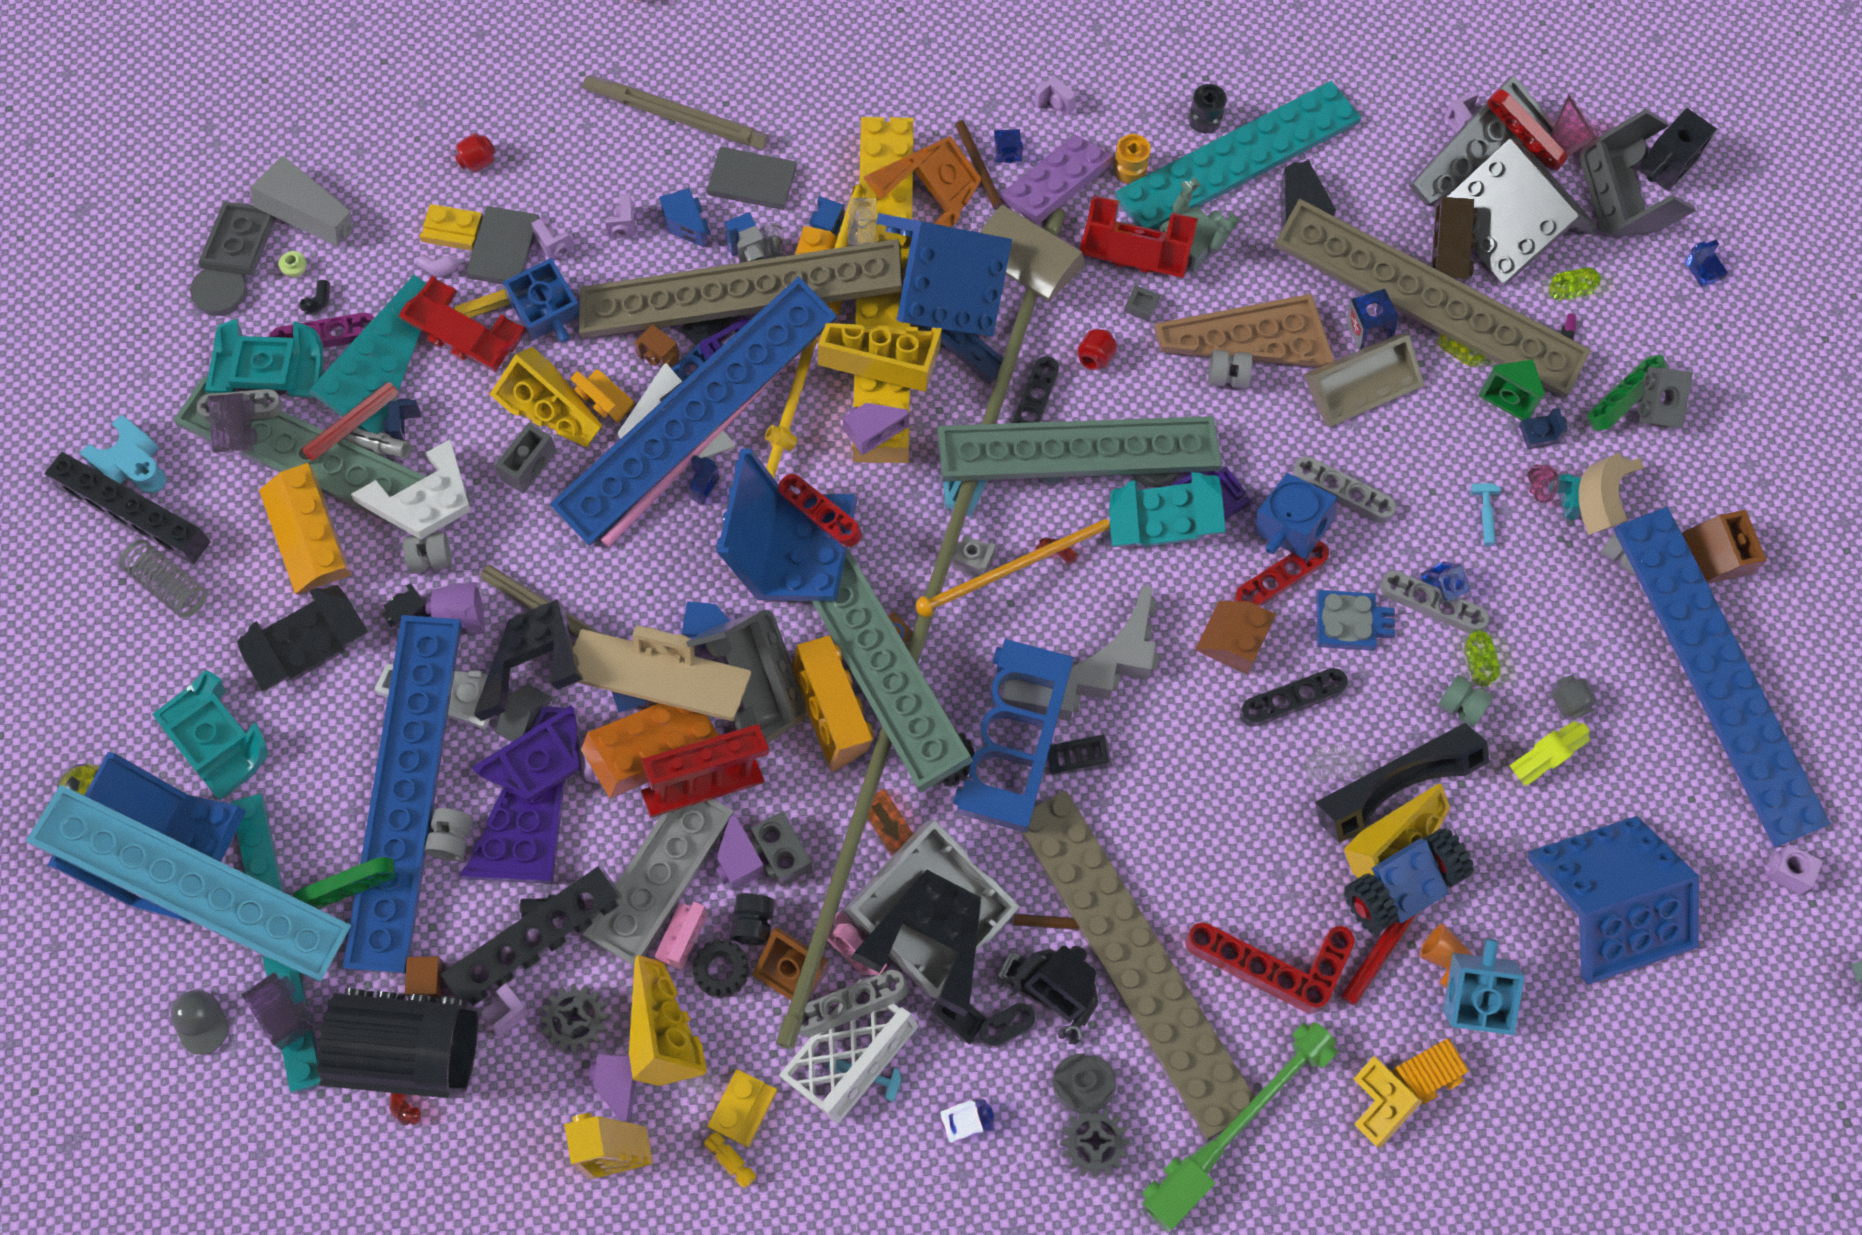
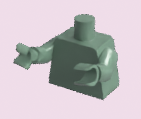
M1195 177L1189 183L1187 181L1181 183L1184 190L1180 192L1173 204L1174 213L1198 218L1194 244L1191 247L1188 269L1192 273L1196 271L1210 254L1220 252L1230 232L1239 223V218L1229 212V220H1227L1218 210H1214L1207 216L1198 207L1190 209L1189 203L1192 200V193L1201 185ZM1169 221L1161 225L1160 231L1167 232Z

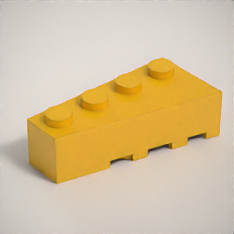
M826 323L818 343V365L926 392L940 350L942 328H932V331H918V327H906V330L889 329V326L878 325V328L870 329L857 324Z
M592 1113L573 1116V1122L564 1124L571 1165L590 1180L653 1165L646 1126L601 1116L593 1117Z

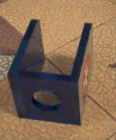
M1384 288L1351 299L1346 322L1358 349L1361 350L1364 349L1368 330L1382 326L1387 338L1395 335L1399 318ZM1378 304L1376 309L1377 316H1371L1367 313L1366 308L1368 305Z

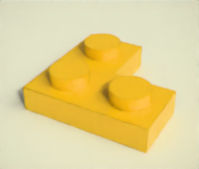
M1373 1056L1353 1079L1375 1101L1354 1125L1376 1147L1382 1148L1423 1101L1378 1057Z

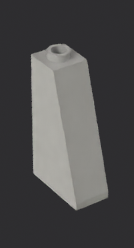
M281 156L251 186L253 207L335 246H338L344 238H348L353 230L351 211L284 156Z

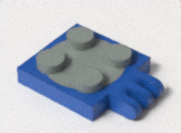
M1318 590L1316 593L1317 647L1374 651L1377 647V638L1395 637L1394 629H1386L1395 627V619L1384 618L1395 616V609L1376 607V593Z

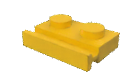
M430 204L423 224V231L419 237L421 242L473 251L483 215L481 212Z
M736 1069L707 1125L708 1129L718 1132L720 1135L749 1149L778 1091L777 1088L765 1084V1082Z

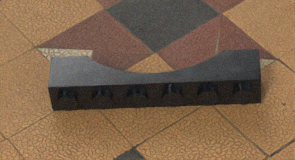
M1463 723L1316 801L1319 824L1338 843H1341L1364 830L1376 809L1400 790L1433 778L1466 776L1490 763L1487 740L1467 723Z

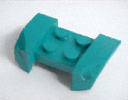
M238 318L218 325L205 393L234 392L235 388L287 390L290 397L316 398L310 394V388L323 373V343L315 329L296 321L293 323L294 338L243 336Z
M1191 472L1192 483L1139 490V483L1134 480L1126 483L1121 488L1111 491L1109 504L1112 547L1128 545L1152 547L1199 541L1205 535L1226 533L1219 477Z
M205 670L186 689L152 715L220 801L255 774L268 757V751L257 723L252 724L247 733L243 731L219 700L226 693L222 679L212 672Z

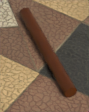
M960 120L955 124V127L975 170L982 178L981 183L993 209L997 210L1003 203L965 121Z
M1014 913L1013 926L1080 930L1072 917Z

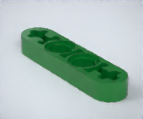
M1653 355L1644 359L1588 413L1587 417L1593 430L1601 431L1610 428L1643 397L1645 389L1643 380L1648 372V367L1669 369L1662 355Z
M388 857L375 858L299 889L292 895L306 904L321 909L396 877L395 861Z

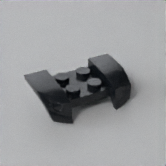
M338 585L310 590L309 592L315 601L265 629L255 621L249 626L247 633L238 639L237 644L241 655L263 692L284 680L286 682L291 679L295 681L344 653L349 643L368 633L353 605Z

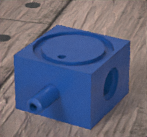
M552 258L503 281L505 295L522 325L527 329L526 332L532 341L551 331L555 332L561 343H565L570 339L563 325L579 318V304Z
M1286 473L1257 511L1256 535L1269 541L1265 546L1266 552L1275 554L1278 548L1282 547L1306 559L1335 520L1337 496L1292 474Z

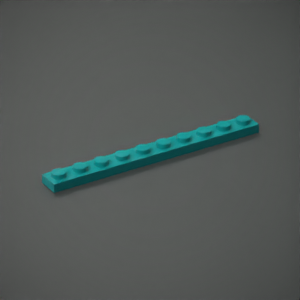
M259 793L231 801L232 805H237L246 810L237 829L245 874L284 892L264 796ZM262 955L289 1090L292 1094L318 1087L320 1083V1075L317 1073V1066H319V1059H317L318 1050L302 974Z

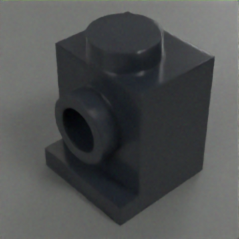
M411 583L406 585L407 592L393 596L387 604L383 605L386 611L381 614L390 628L395 625L398 629L400 628L402 615L431 616V614L426 613V605Z

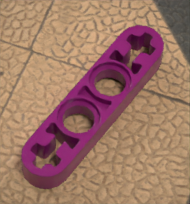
M358 313L302 324L315 329L323 343V348L351 344L363 331L364 324L370 323L375 317L369 313ZM293 325L275 328L271 331L269 337L294 338ZM350 325H353V333L351 331ZM342 326L345 328L342 335H331V331L335 327Z

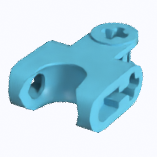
M120 415L112 422V425L119 432V439L113 447L101 450L88 444L80 451L81 456L95 470L120 484L128 478L147 494L157 493L166 485L167 478L165 473L151 458L159 450V447L123 415Z

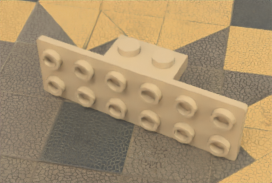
M636 625L632 634L633 641L585 629L580 631L573 651L578 657L580 664L578 669L583 676V680L576 683L729 721L735 720L751 677L750 670L695 657L694 646L688 647L686 643L691 638L682 634L675 635L659 631L653 627L646 628Z

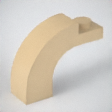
M1619 452L1591 464L1585 470L1579 485V506L1588 535L1628 521L1619 497V484L1623 476L1644 468L1641 458L1629 461L1627 456L1622 458Z

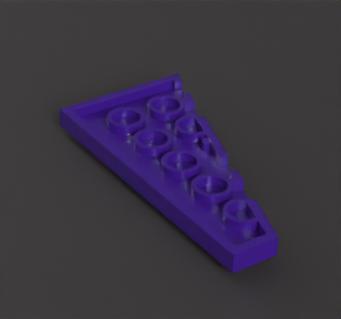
M543 706L532 729L566 708ZM566 780L530 803L502 789L486 821L487 825L479 841H476L472 850L473 854L467 866H464L460 877L470 880L553 884Z

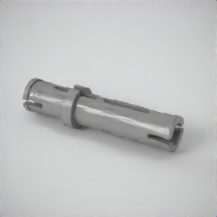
M356 428L343 438L360 447L374 450L379 455L390 454L407 459L411 453V443L391 438L389 434L383 432L376 434Z

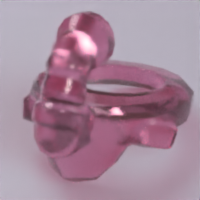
M1536 464L1528 469L1527 477L1532 483L1529 492L1534 494L1538 502L1548 503L1555 497L1559 487V473L1548 464ZM1548 478L1550 483L1553 480V489L1548 496H1545L1543 487Z

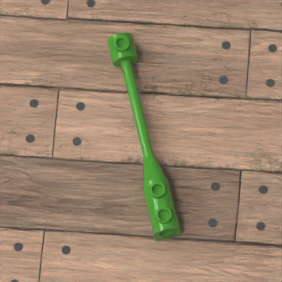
M1303 1022L1291 1035L1295 1039L1292 1043V1048L1296 1052L1295 1056L1261 1090L1249 1105L1215 1140H1211L1190 1156L1184 1157L1182 1161L1176 1156L1163 1170L1167 1174L1166 1178L1160 1184L1154 1179L1141 1193L1146 1198L1141 1203L1142 1206L1167 1233L1215 1185V1182L1207 1174L1219 1158H1221L1225 1151L1224 1149L1305 1063L1312 1067L1318 1065L1323 1069L1339 1052L1334 1047L1337 1044L1336 1040L1323 1026L1316 1022H1312L1308 1026Z

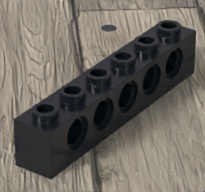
M64 452L58 455L44 473L57 489L193 565L211 543L199 527Z
M597 866L441 973V976L457 999L468 1000V1003L470 1002L474 1006L489 996L486 992L495 984L500 988L505 983L507 984L515 978L513 972L521 966L527 970L541 960L539 957L540 953L548 948L553 952L567 942L565 936L575 930L579 934L593 924L591 918L601 912L605 916L619 906L617 900L623 896L604 868ZM584 893H589L594 898V905L588 911L583 910L579 905V899ZM560 910L565 912L568 917V923L562 929L557 928L553 923L555 913ZM533 928L539 930L542 935V940L536 947L530 945L527 940V935ZM507 946L515 951V960L510 965L504 963L501 958V952ZM479 965H484L489 970V977L485 982H480L475 977V970Z

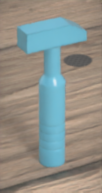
M1493 483L1472 484L1471 495H1483L1481 511L1484 546L1491 547L1496 545L1490 495H1499L1501 488Z
M836 1060V1071L840 1073H846L852 1067V1063ZM894 1068L891 1079L878 1075L874 1080L875 1083L888 1087L885 1099L895 1100L901 1083L899 1069Z

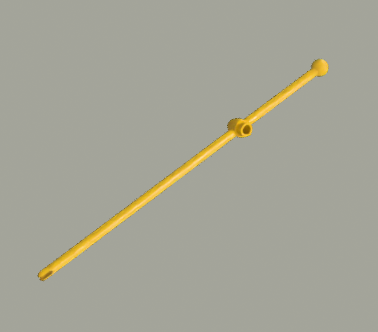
M861 184L853 187L835 248L847 246L864 191ZM818 337L802 351L779 427L771 425L765 434V440L769 441L770 445L773 446L766 466L773 478H775L783 450L785 449L790 452L797 443V436L792 434L790 427Z

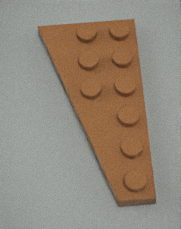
M1312 294L1155 323L1154 326L1160 351L1164 353L1211 357V352L1214 349L1228 351L1230 355H1234L1235 352L1252 353V361L1322 367L1334 361Z

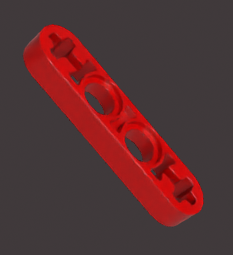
M1497 89L1492 94L1487 104L1494 114L1547 168L1559 170L1568 158L1566 152L1508 92Z
M789 474L781 479L778 490L784 499L836 542L844 547H853L860 542L862 530L859 525L833 502L796 474ZM791 486L797 487L800 494L797 496L794 491L788 489ZM817 498V503L813 507L804 508L808 499ZM827 513H836L833 521L823 523V518ZM841 525L848 531H852L850 535L843 534L840 530Z
M1319 541L1312 552L1316 553L1319 551L1321 553L1320 557L1315 556L1309 559L1307 564L1305 562L1306 559L1294 553L1289 554L1241 585L1237 589L1234 601L1244 602L1242 600L1243 595L1245 594L1248 597L1255 593L1257 588L1259 593L1253 597L1252 603L1260 607L1320 569L1326 563L1329 556L1327 545ZM1289 563H1294L1299 566L1300 573L1291 575L1286 571L1285 566ZM1265 578H1273L1277 581L1278 587L1274 590H1269L1264 587L1263 580Z

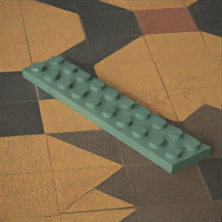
M205 376L200 380L173 419L176 426L279 473L309 463L316 473L323 493L387 522L389 521L354 502L351 494L376 480L388 496L391 497L427 477L345 439H341L316 460L311 461L305 456L302 448L325 430L282 411L273 418L218 423L206 422L196 408L197 402L202 396L215 394L205 393L207 377ZM236 402L233 406V411L239 412L244 410L247 402ZM215 404L211 405V408L207 410L208 413L212 412V408L216 407Z
M1214 416L938 426L937 428L942 482L1220 471L1222 467Z
M847 549L837 601L812 602L835 643L839 646L846 663L921 793L972 763L973 759L851 552Z

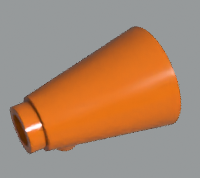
M1442 923L1435 927L1425 939L1420 949L1419 957L1447 969L1439 981V984L1447 989L1452 954H1473Z

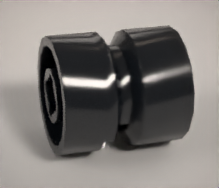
M1204 84L1194 91L1188 120L1192 129L1199 133H1213L1221 126L1227 96L1218 85Z
M737 894L734 905V914L737 916V919L732 921L730 939L747 945H766L771 934V925L768 923V920L773 918L775 900L760 894Z

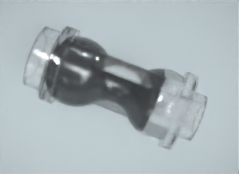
M774 223L763 225L759 231L763 237L767 259L786 256L782 248L784 242L783 228Z

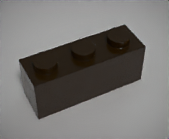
M1441 197L1436 202L1431 267L1464 284L1469 277H1472L1474 262L1470 261V256L1476 243V235L1472 234V227L1477 221L1478 210L1474 208V199Z

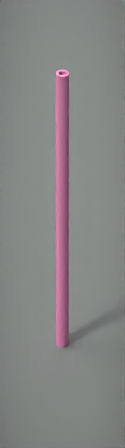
M773 379L639 500L601 538V541L607 547H610Z

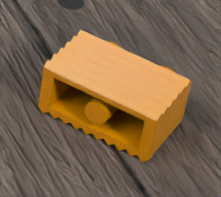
M1448 1037L1391 1071L1423 1101L1421 1103L1423 1106L1439 1097L1436 1090L1446 1086L1449 1091L1465 1082L1462 1076L1470 1070Z

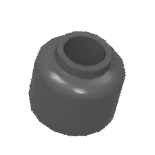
M1572 674L1557 681L1559 687L1552 691V697L1562 716H1570L1573 720L1594 711L1592 706L1596 704L1597 699L1586 678L1575 679Z

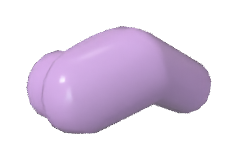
M422 254L417 260V266L435 277H443L458 269L459 261L455 256H444L433 260Z

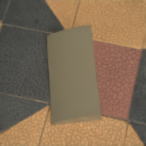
M1004 205L997 209L980 231V233L1012 239L1006 275L1049 302L1085 266L1082 251Z
M1396 334L1304 374L1312 398L1327 427L1336 425L1425 386L1409 334Z

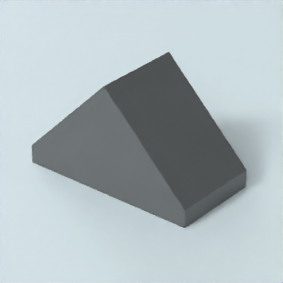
M527 683L508 696L506 712L501 713L495 733L510 742L532 730L542 707L549 706L553 700L552 696Z

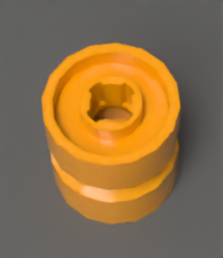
M1128 134L1118 141L1113 172L1121 182L1130 184L1146 175L1151 152L1150 143L1146 138L1138 134Z

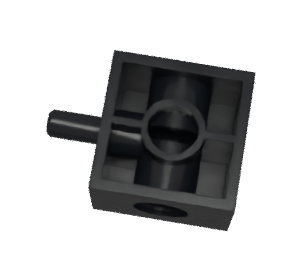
M1686 108L1656 140L1639 171L1647 176L1649 182H1656L1669 192L1700 158L1718 128L1689 108Z

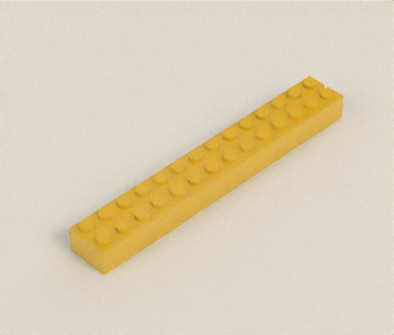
M861 117L859 184L863 186L864 191L858 211V245L899 239L904 283L912 237L886 232L887 226L876 223L878 213L912 219L913 171L880 200L863 177L913 154L914 118L890 117V122H885V117ZM902 292L856 298V324L870 329L878 328V325L889 326V329L906 330V327H911L910 323L897 321ZM854 374L853 407H860L865 403L906 409L909 413L910 388ZM909 427L864 455L860 453L852 442L853 462L909 463Z

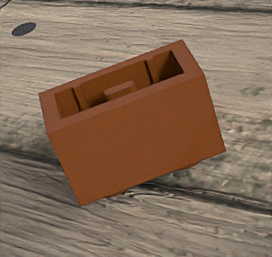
M1746 510L1718 515L1682 532L1707 584L1752 575L1767 561Z

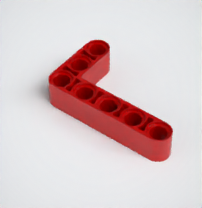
M1205 922L1193 925L1185 939L1187 950L1194 956L1309 1014L1320 1011L1329 1001L1355 943L1354 934L1350 929L1344 926L1333 927L1323 938L1306 974ZM1196 933L1204 934L1208 939V944L1198 945L1193 935ZM1335 936L1341 938L1345 945L1344 949L1336 948L1332 944L1331 938ZM1224 947L1231 948L1236 954V959H1226L1222 955L1221 949ZM1250 962H1259L1263 966L1264 973L1255 974L1252 972L1249 965ZM1325 963L1329 965L1332 969V976L1323 975L1319 970V964ZM1286 976L1289 978L1292 988L1285 989L1281 987L1278 983V977ZM1307 990H1313L1318 993L1320 1003L1310 1002L1306 995Z

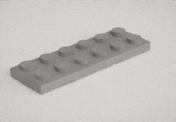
M711 799L662 814L615 885L623 896L617 900L619 906L605 916L601 912L598 913L592 920L593 924L586 929L583 936L634 967L635 957L646 954L726 829L730 816L735 814L734 811Z

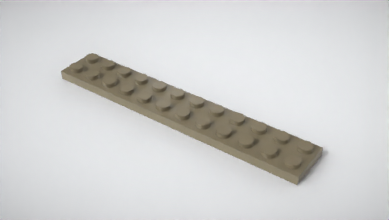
M1301 199L1297 202L1273 247L1381 303L1386 289L1396 311L1499 365L1533 359L1542 386L1563 398H1566L1570 393L1591 352V349Z
M899 239L583 286L580 287L579 334L584 339L645 330L652 324L659 328L759 313L798 276L824 303L902 292L901 244Z
M1067 790L1034 807L1027 833L1021 832L1071 917L1078 924L1080 932L1205 1140H1208L1225 1130L1255 1096Z

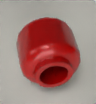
M473 133L456 144L458 154L455 155V159L463 170L468 168L471 172L476 173L494 162L493 154L496 153V150L485 134L481 136L478 133Z
M1089 330L1077 348L1081 364L1090 370L1106 368L1117 352V343L1113 335L1107 330Z

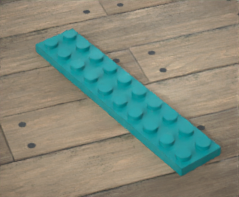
M1331 80L1116 191L1115 198L1120 201L1121 206L1136 226L1155 230L1161 227L1163 223L1169 221L1171 213H1174L1173 204L1180 192L1184 190L1181 186L1182 182L1187 181L1189 183L1193 177L1199 181L1201 185L1192 193L1189 207L1190 209L1200 207L1360 123L1361 116Z

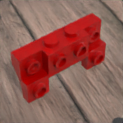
M1095 195L1091 198L1088 219L1080 251H1082L1084 256L1110 261L1119 267H1137L1140 271L1146 273L1159 272L1184 278L1187 273L1191 247L1194 244L1198 218L1171 213L1167 232L1118 222L1117 215L1120 201Z
M431 276L424 288L414 298L407 301L398 316L404 322L427 334V341L441 349L444 345L451 349L450 353L464 362L467 358L496 373L508 352H514L527 329L501 314L493 327L488 330L482 324L449 307L458 291L454 287H450L437 280L436 277Z

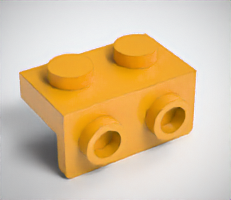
M596 369L587 379L578 370L570 378L577 386L574 391L585 402L588 399L592 400L595 403L593 409L604 419L609 416L618 424L635 406V402L599 369Z

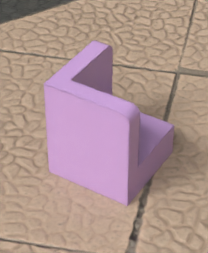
M1476 91L1450 102L1444 118L1455 133L1477 112L1474 105L1479 94Z
M506 983L496 991L500 997L482 1011V1016L499 1037L503 1036L530 1013Z

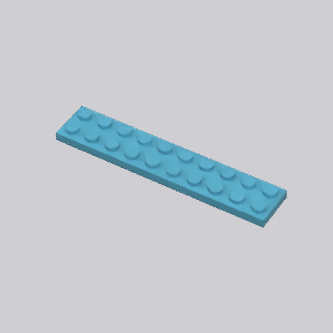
M61 784L26 839V843L318 982H321L351 927L350 924Z

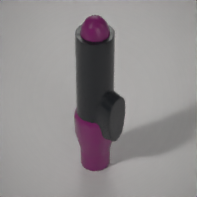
M1569 313L1565 325H1562L1561 334L1574 341L1576 314Z

